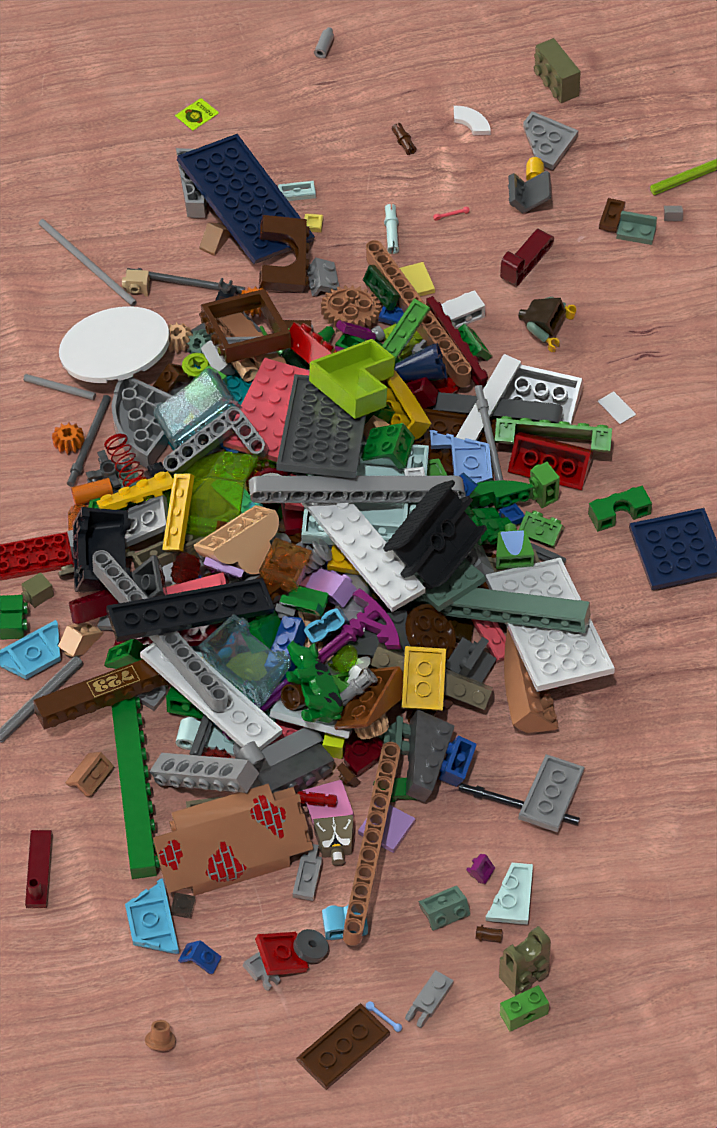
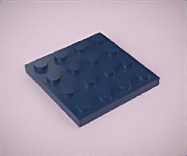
M705 508L629 523V529L651 590L717 577V539Z

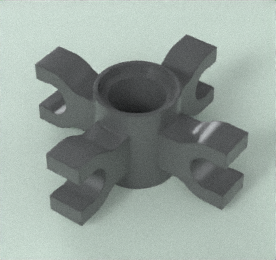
M105 450L97 452L100 469L86 472L87 482L90 483L109 478L113 493L115 494L121 489V484L118 480L119 472L115 470V464L108 459ZM130 458L123 459L119 463L126 462L130 460ZM128 463L117 464V469L121 471ZM132 464L125 467L122 471L131 470Z

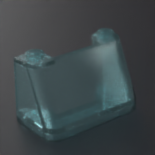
M208 368L204 370L200 377L169 400L155 406L153 415L175 449L229 408H242L215 369Z
M233 614L198 646L206 662L258 708H261L290 668L291 657L285 651L277 650L274 653L250 633V625L244 618L240 619Z

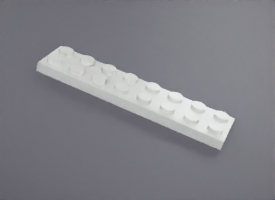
M301 503L391 612L425 593V587L415 575L406 578L401 576L400 573L406 565L393 550L384 551L383 547L387 542L354 503Z
M154 642L140 652L142 659L241 748L247 743L255 741L259 749L262 750L282 734L280 726L199 654L197 655L228 690V706L222 712L213 711Z

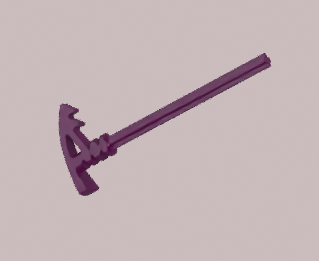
M362 589L356 590L352 596L356 604L364 608V613L359 612L356 615L357 619L352 618L349 620L350 625H343L341 627L342 632L319 651L318 659L321 663H324L349 641H357L356 636H363L364 629L378 634L379 643H385L388 650L401 649L400 638L390 616ZM380 618L386 625L375 622V620ZM286 678L255 705L265 712L281 698L282 688L291 682H288ZM222 731V734L230 741L231 738Z

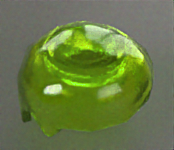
M352 645L344 646L338 651L336 656L331 657L333 663H328L327 665L338 673L349 672L357 663L358 651Z

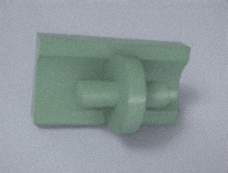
M397 716L396 722L392 723L391 726L389 725L387 732L378 737L384 741V744L387 742L398 744L400 754L407 755L409 753L410 743L402 740V737L409 738L411 727H409L410 724L403 723V717Z

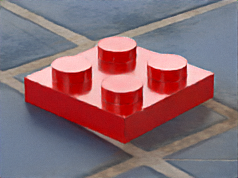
M296 931L258 934L255 941L267 976L304 973L308 970L307 962L296 954L293 947L294 940L297 937Z

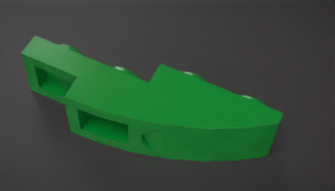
M507 480L476 483L478 486L470 494L473 501L469 507L473 509L494 503L497 509L519 502H526L533 498V486L524 482Z

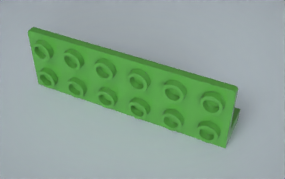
M502 416L501 419L497 418L495 443L514 444L515 433L522 432L530 435L592 440L591 451L610 453L612 428H609L607 425L591 427L586 423L570 425L569 422L560 421L559 424L551 423L549 420L534 422L529 418L512 420L513 418L508 416Z

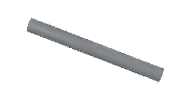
M28 374L24 375L23 380L29 383L94 400L96 397L94 392Z

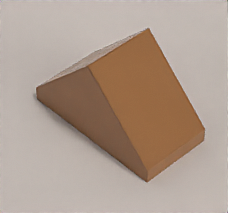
M208 223L199 249L215 256L232 234L225 225Z

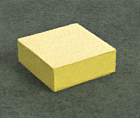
M305 214L304 219H307V226H309L310 231L321 233L323 215Z

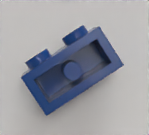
M459 735L452 743L449 742L446 750L447 755L442 762L438 779L457 787L466 777L477 744Z

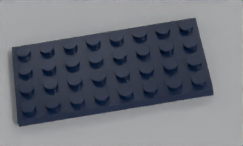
M238 134L177 156L178 163L253 264L292 250L289 245L280 241L260 240V223L263 215L300 219L301 217ZM310 230L309 237H306V243L313 242L315 238Z

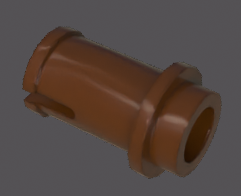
M482 924L477 926L475 939H479L480 942L481 940L501 943L502 929L483 927Z

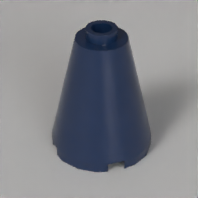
M438 343L431 344L395 364L394 368L404 382H412L424 377L429 381L447 379L446 366L443 364V355Z

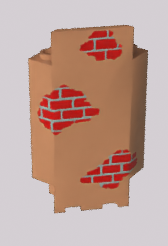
M269 784L249 789L247 793L238 792L172 812V821L169 822L172 832L153 837L167 892L172 893L187 888L192 889L194 896L288 868L290 867V856L313 850V845L307 832L308 826L305 814L301 809L300 795L295 793L294 787L272 793Z

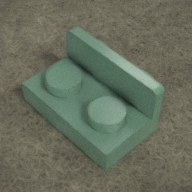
M622 211L616 239L652 245L656 232L657 217Z
M457 885L418 901L420 909L428 918L432 930L470 915L467 898Z

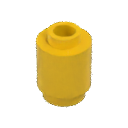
M532 157L526 163L527 181L544 172V163L540 158Z

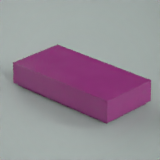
M341 320L337 321L336 327L343 333L375 341L377 335L369 328Z

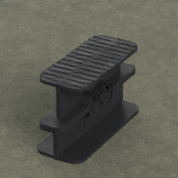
M454 480L445 481L432 487L383 547L385 552L393 550L406 565L400 573L401 576L406 578L417 572L424 580L422 585L425 587V590L445 583L487 530L485 525L477 527L465 512L473 499L470 496L459 499L452 490V487L455 485Z

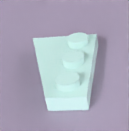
M511 863L502 886L493 900L491 909L486 915L485 921L528 925L533 864Z

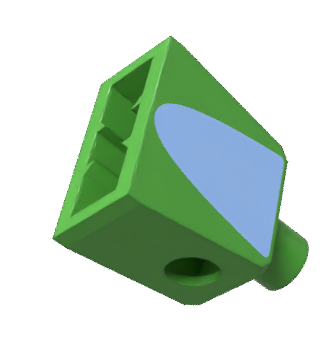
M512 523L505 525V531L498 532L496 569L534 566V551L525 530H517L516 525Z

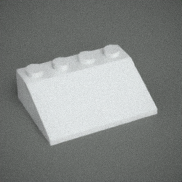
M520 365L502 398L561 405L563 407L561 421L569 422L572 425L584 382L582 378Z

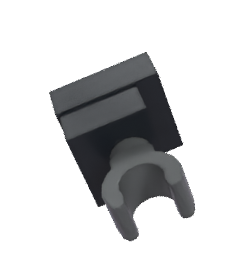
M223 278L220 279L218 284L220 290L215 301L238 295L237 287L232 286V280L227 284L223 281Z

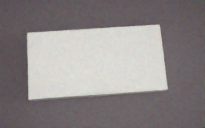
M281 698L275 703L269 716L273 719L343 738H349L354 728L336 730L334 726L338 719L331 723L304 721L301 712L304 709L308 710V707L289 710L283 705Z

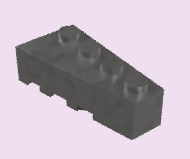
M417 709L410 720L409 726L411 729L409 735L410 747L406 795L425 803L435 786L455 725Z
M319 743L259 772L251 789L269 784L272 793L294 787L297 794L298 791L305 790L320 779L327 777L332 772L334 759Z

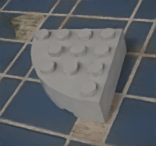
M131 377L118 381L114 390L112 414L115 434L122 433L127 435L128 440L125 445H132L131 450L127 454L135 453L136 457L133 460L140 462V465L147 468V466L154 464L167 447L170 426L182 423L189 412L188 402ZM125 438L118 439L120 444L125 440ZM130 446L123 447L125 452L130 449Z

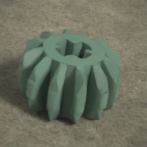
M205 329L193 331V336H188L190 342L186 343L189 346L187 352L190 354H203L201 347L212 340L211 335H208Z

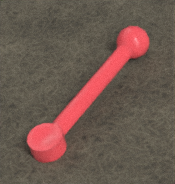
M466 206L461 210L435 214L433 218L437 221L443 217L459 213L467 214L470 209Z

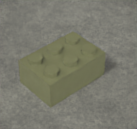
M554 38L536 45L534 72L537 76H540L544 85L551 90L553 97L557 98L560 103L578 97L581 71Z

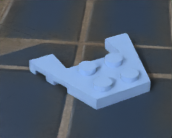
M430 430L431 449L451 448L454 476H460L464 472L475 483L492 481L490 447L488 443L467 438L463 440L455 438L451 434L443 435L435 430Z

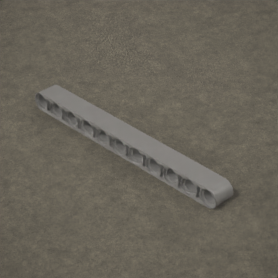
M255 476L249 480L250 499L255 503L420 502L432 487L449 480H454L455 485L452 487V490L459 499L465 497L464 483L460 476H356V478L338 476Z
M99 550L94 553L93 572L119 603L148 598L107 551ZM177 631L149 636L213 711L222 712L227 708V688Z

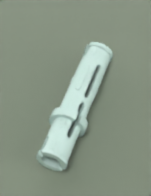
M387 204L385 206L386 218L384 220L387 230V251L391 254V248H393V254L399 251L397 233L399 221L396 217V206L392 204L391 210V204Z

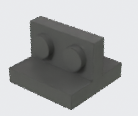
M462 637L445 664V669L482 683L496 658L484 651L485 646L489 642L484 637L478 643L475 641L471 643Z

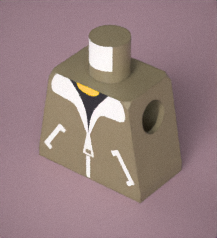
M353 815L313 819L314 833L322 857H331L333 865H342L344 863V856L352 854Z

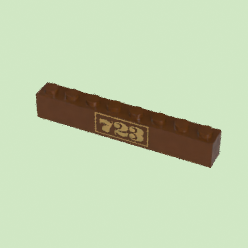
M142 659L33 700L34 710L45 730L170 683Z

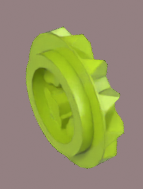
M202 353L190 354L182 362L183 372L187 373L188 377L194 376L195 378L208 365L211 366ZM194 363H195L197 366H200V369H197V367H194Z

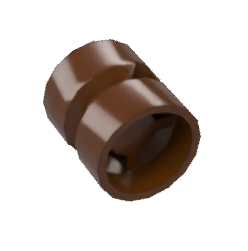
M290 683L282 688L281 701L287 709L296 710L306 707L301 685Z

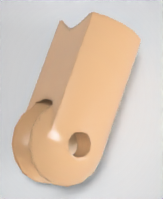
M249 358L231 362L233 368L245 382L252 381L255 378L258 369Z

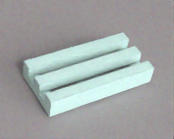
M314 181L278 184V188L288 201L316 198Z

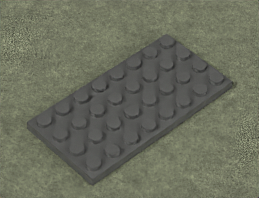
M295 374L276 470L356 478L366 415L354 419L309 381L308 375Z

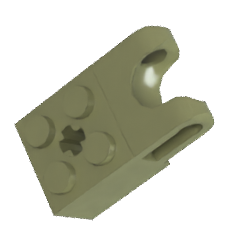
M539 926L530 931L528 937L516 947L512 944L503 951V956L500 957L499 978L515 996L520 992L527 991L537 980L541 981L548 975L551 940Z

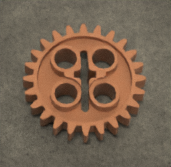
M344 285V289L337 287V291L331 289L330 293H326L321 302V315H324L323 319H328V324L334 323V327H336L339 320L363 327L365 325L371 327V323H376V319H379L381 313L378 298L374 296L373 292L368 293V289L361 290V286L354 289V285L351 288Z

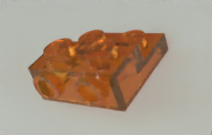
M275 537L259 569L260 578H263L264 582L268 585L273 583L279 584L285 591L290 592L292 589L297 591L312 556V550Z

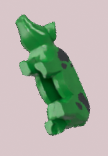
M292 640L287 649L292 662L298 669L287 671L286 678L288 682L301 685L305 704L308 707V710L304 709L301 712L303 720L331 723L336 719L340 720L343 703L339 694V688L335 684L328 667L318 659L319 652L316 644L313 643L308 648L298 645Z

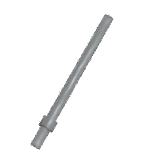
M482 385L475 386L477 409L480 410L486 441L490 447L495 480H503L487 410L489 408L488 401L484 397Z

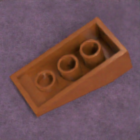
M397 666L370 669L377 677L378 682L372 683L365 689L364 694L355 696L347 703L341 714V719H338L334 728L340 730L369 727L402 699L403 671Z

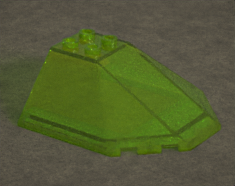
M221 451L202 457L181 473L195 476L186 534L207 537L216 531L217 520L230 522L241 514L246 480L250 477L253 468L257 467V462H261V467H264V463L269 460L255 455ZM269 461V468H277V464ZM171 489L162 491L163 495L167 498L168 509ZM154 495L146 496V498L144 499V502L147 501V500H150V499L154 498L155 496H154Z

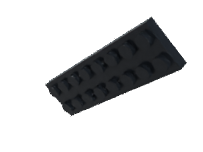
M263 578L106 606V612L117 642L273 614L275 609Z

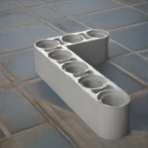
M231 407L164 458L163 466L172 475L181 474L235 432L248 450L257 458L265 457L268 454L269 447L246 415L239 408ZM235 414H240L237 421H232V417ZM219 426H224L223 432L216 433ZM246 429H251V433L248 436H243V432ZM208 437V443L201 445L202 439ZM261 443L262 448L259 451H254V447ZM193 449V454L190 457H186V452ZM178 461L176 468L170 469L171 463Z
M304 727L262 750L259 749L255 741L249 742L239 750L235 759L249 760L255 769L261 772L319 743L322 745L324 739L317 730Z

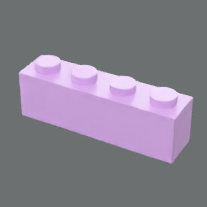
M321 566L316 570L313 569V572L307 574L304 578L297 576V586L327 592L329 594L327 602L344 608L352 594L357 590L352 584L353 580L345 574L341 576L333 570L329 572Z

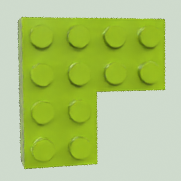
M370 339L311 361L309 381L356 419L386 407L387 387L380 381L394 376L395 357L376 341Z

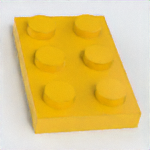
M405 646L401 708L443 711L446 649Z

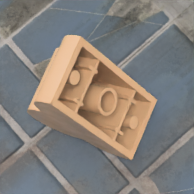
M255 505L193 546L196 552L204 558L208 557L244 570L248 574H259L269 566L272 560L270 540L278 531V514L276 510Z

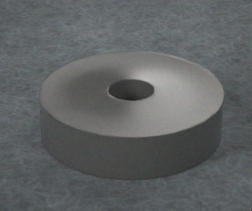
M312 929L302 930L293 943L296 954L302 960L309 963L320 962L328 952L326 938L318 931Z

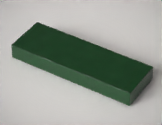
M369 265L363 281L387 310L393 311L400 294L375 265Z

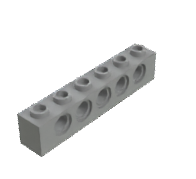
M161 753L149 771L154 777L155 782L161 786L231 791L234 793H247L259 775V772L249 760Z

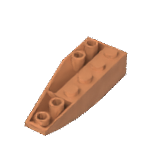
M507 628L504 679L512 724L526 733L556 730L558 728L557 715L548 689L536 691Z

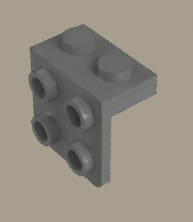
M548 171L526 182L515 173L508 176L509 203L522 214L548 201L552 196L551 178Z

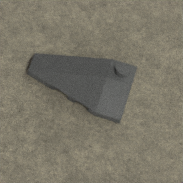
M406 609L387 613L394 623L400 638L401 649L397 650L405 652V646L411 647L405 630ZM380 618L375 620V622L386 625ZM364 629L363 636H356L357 641H349L333 655L337 653L342 656L370 655V658H373L379 645L378 634ZM341 632L329 636V641L331 642Z

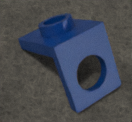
M199 940L187 943L178 961L183 963L192 960L207 973L213 974L221 956Z

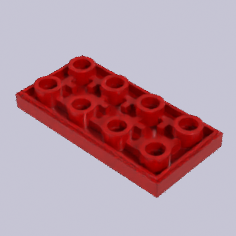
M67 532L0 544V581L35 575L40 572L61 570V567L71 564L74 567Z

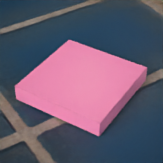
M342 780L302 790L306 791L307 794L315 792L324 793L326 796L329 794L337 796L336 807H328V804H325V806L311 805L305 802L312 824L313 819L346 815H353L354 818V813Z

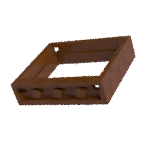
M265 289L201 304V312L199 313L201 323L205 324L207 334L211 335L213 345L217 346L218 354L223 357L226 364L291 348V333ZM260 307L274 333L229 344L215 318Z

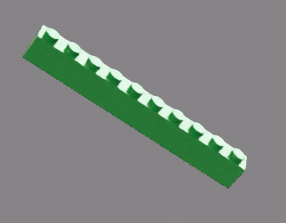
M134 696L131 699L117 702L111 707L130 872L132 879L157 876L156 868H160L158 856H154V850L156 849L152 832L156 830L154 819H150L149 815L153 813L152 801H148L147 796L151 795L150 783L145 781V778H149L148 765H143V760H147L146 748H141V743H145L143 730L139 731V726L143 725L141 713L137 714V709L141 708L139 696Z

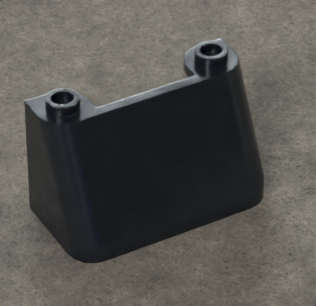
M81 507L73 524L75 592L86 593L108 590L93 572V555L99 550L107 551L133 580L132 572L126 567L125 534L131 528V519L128 518V511Z

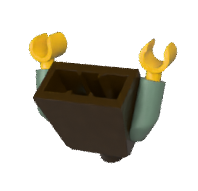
M550 296L545 299H534L528 309H520L518 317L519 320H524L528 331L542 342L546 341L548 343V350L550 352H555L556 347L554 345L559 347L560 342L557 338H549V336L554 335L564 314L567 319L572 320L577 309L575 305L566 306V303L562 302L561 298Z

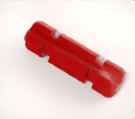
M306 791L297 792L300 795V803L303 804L305 802L320 806L328 804V807H336L337 805L336 795L329 794L326 796L324 793L309 792L307 794Z

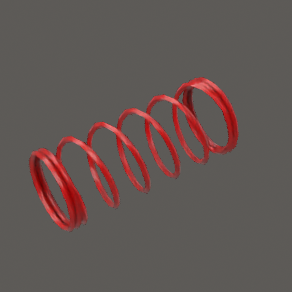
M119 433L109 437L105 441L104 447L107 449V453L112 455L111 461L115 464V470L120 472L119 478L124 480L123 486L129 487L138 480H148L146 477H141L144 470H135L140 465V462H130L136 457V454H126L131 450L132 445H125L128 437L125 434ZM116 438V439L113 440V441L109 444V446L107 447V444H108L112 439ZM125 438L121 444L110 447L116 440ZM130 446V449L126 452L115 454L119 449ZM109 450H115L113 454L109 452ZM124 455L117 462L113 461V456ZM134 455L132 459L118 463L125 456ZM128 463L121 471L117 469V464ZM138 463L135 468L122 471L128 465ZM133 471L125 479L121 477V472ZM142 471V474L138 477L127 479L131 474Z

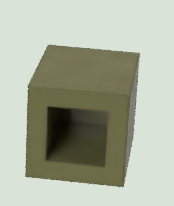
M41 572L21 584L23 591L21 595H23L24 601L30 602L34 608L54 596L52 584Z

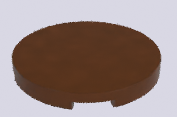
M422 604L409 612L406 618L405 630L410 646L446 649L447 660L456 647V635L451 621H448L441 612L437 611L430 604Z

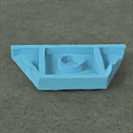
M54 620L1 649L0 667L24 679H28L61 661L60 647H58V622Z
M162 878L157 881L155 886L149 890L145 889L138 897L128 901L125 904L133 945L178 954L179 949Z

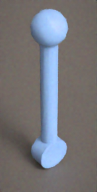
M369 1001L366 1003L368 1011L375 1012L392 1025L396 1032L402 1030L401 1024H396L375 1008L373 1002Z

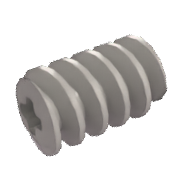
M320 538V544L313 541V549L307 545V553L301 549L299 551L301 557L293 554L294 561L291 558H287L290 569L297 576L304 578L307 574H311L313 569H318L319 565L322 566L326 561L332 560L331 550L324 540Z

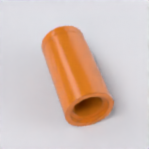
M109 478L71 487L76 506L89 503L90 500L101 498L107 494H113Z

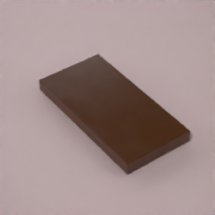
M360 1003L302 1052L296 1060L327 1090L388 1038L390 1031Z

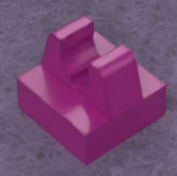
M479 854L477 858L472 860V867H467L466 870L478 883L486 884L495 867L486 854Z

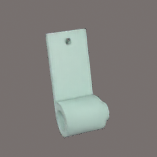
M186 717L181 720L175 742L178 747L191 750L201 721L193 717ZM212 725L205 747L235 756L233 752V743L235 741L232 739L230 741L227 740L222 734V730Z

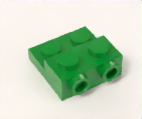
M495 507L472 509L477 515L480 526L485 525L487 527L484 535L481 536V545L496 544L498 532L505 531V525L512 522L508 517L501 518Z

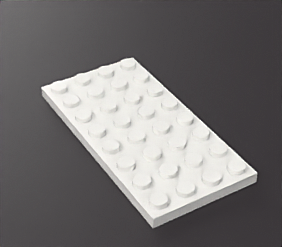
M561 558L534 563L532 567L512 568L485 575L486 583L490 590L581 600ZM589 619L586 633L505 623L537 692L614 674L615 668L591 619Z

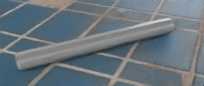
M74 656L0 728V743L5 741L35 712L34 699L55 692L83 665L79 657Z

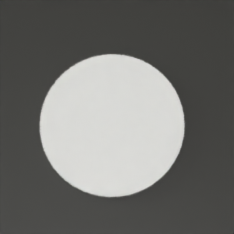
M116 307L97 312L74 325L62 339L59 347V357L62 366L71 376L91 383H107V380L118 379V381L131 378L133 374L141 370L144 372L152 367L165 354L170 343L168 325L159 314L141 307Z

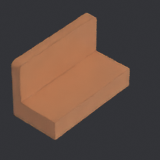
M102 752L88 753L65 783L68 786L76 785L86 797L91 796L114 765Z

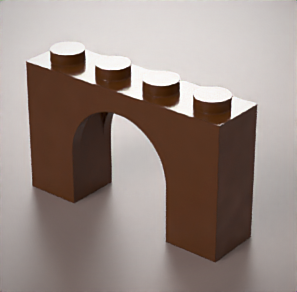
M263 215L260 223V240L280 241L289 245L295 253L296 260L288 266L262 265L259 271V289L303 293L304 288L308 286L309 277L306 276V270L309 267V259H306V254L309 252V243H306V237H309L310 228L307 226V219Z

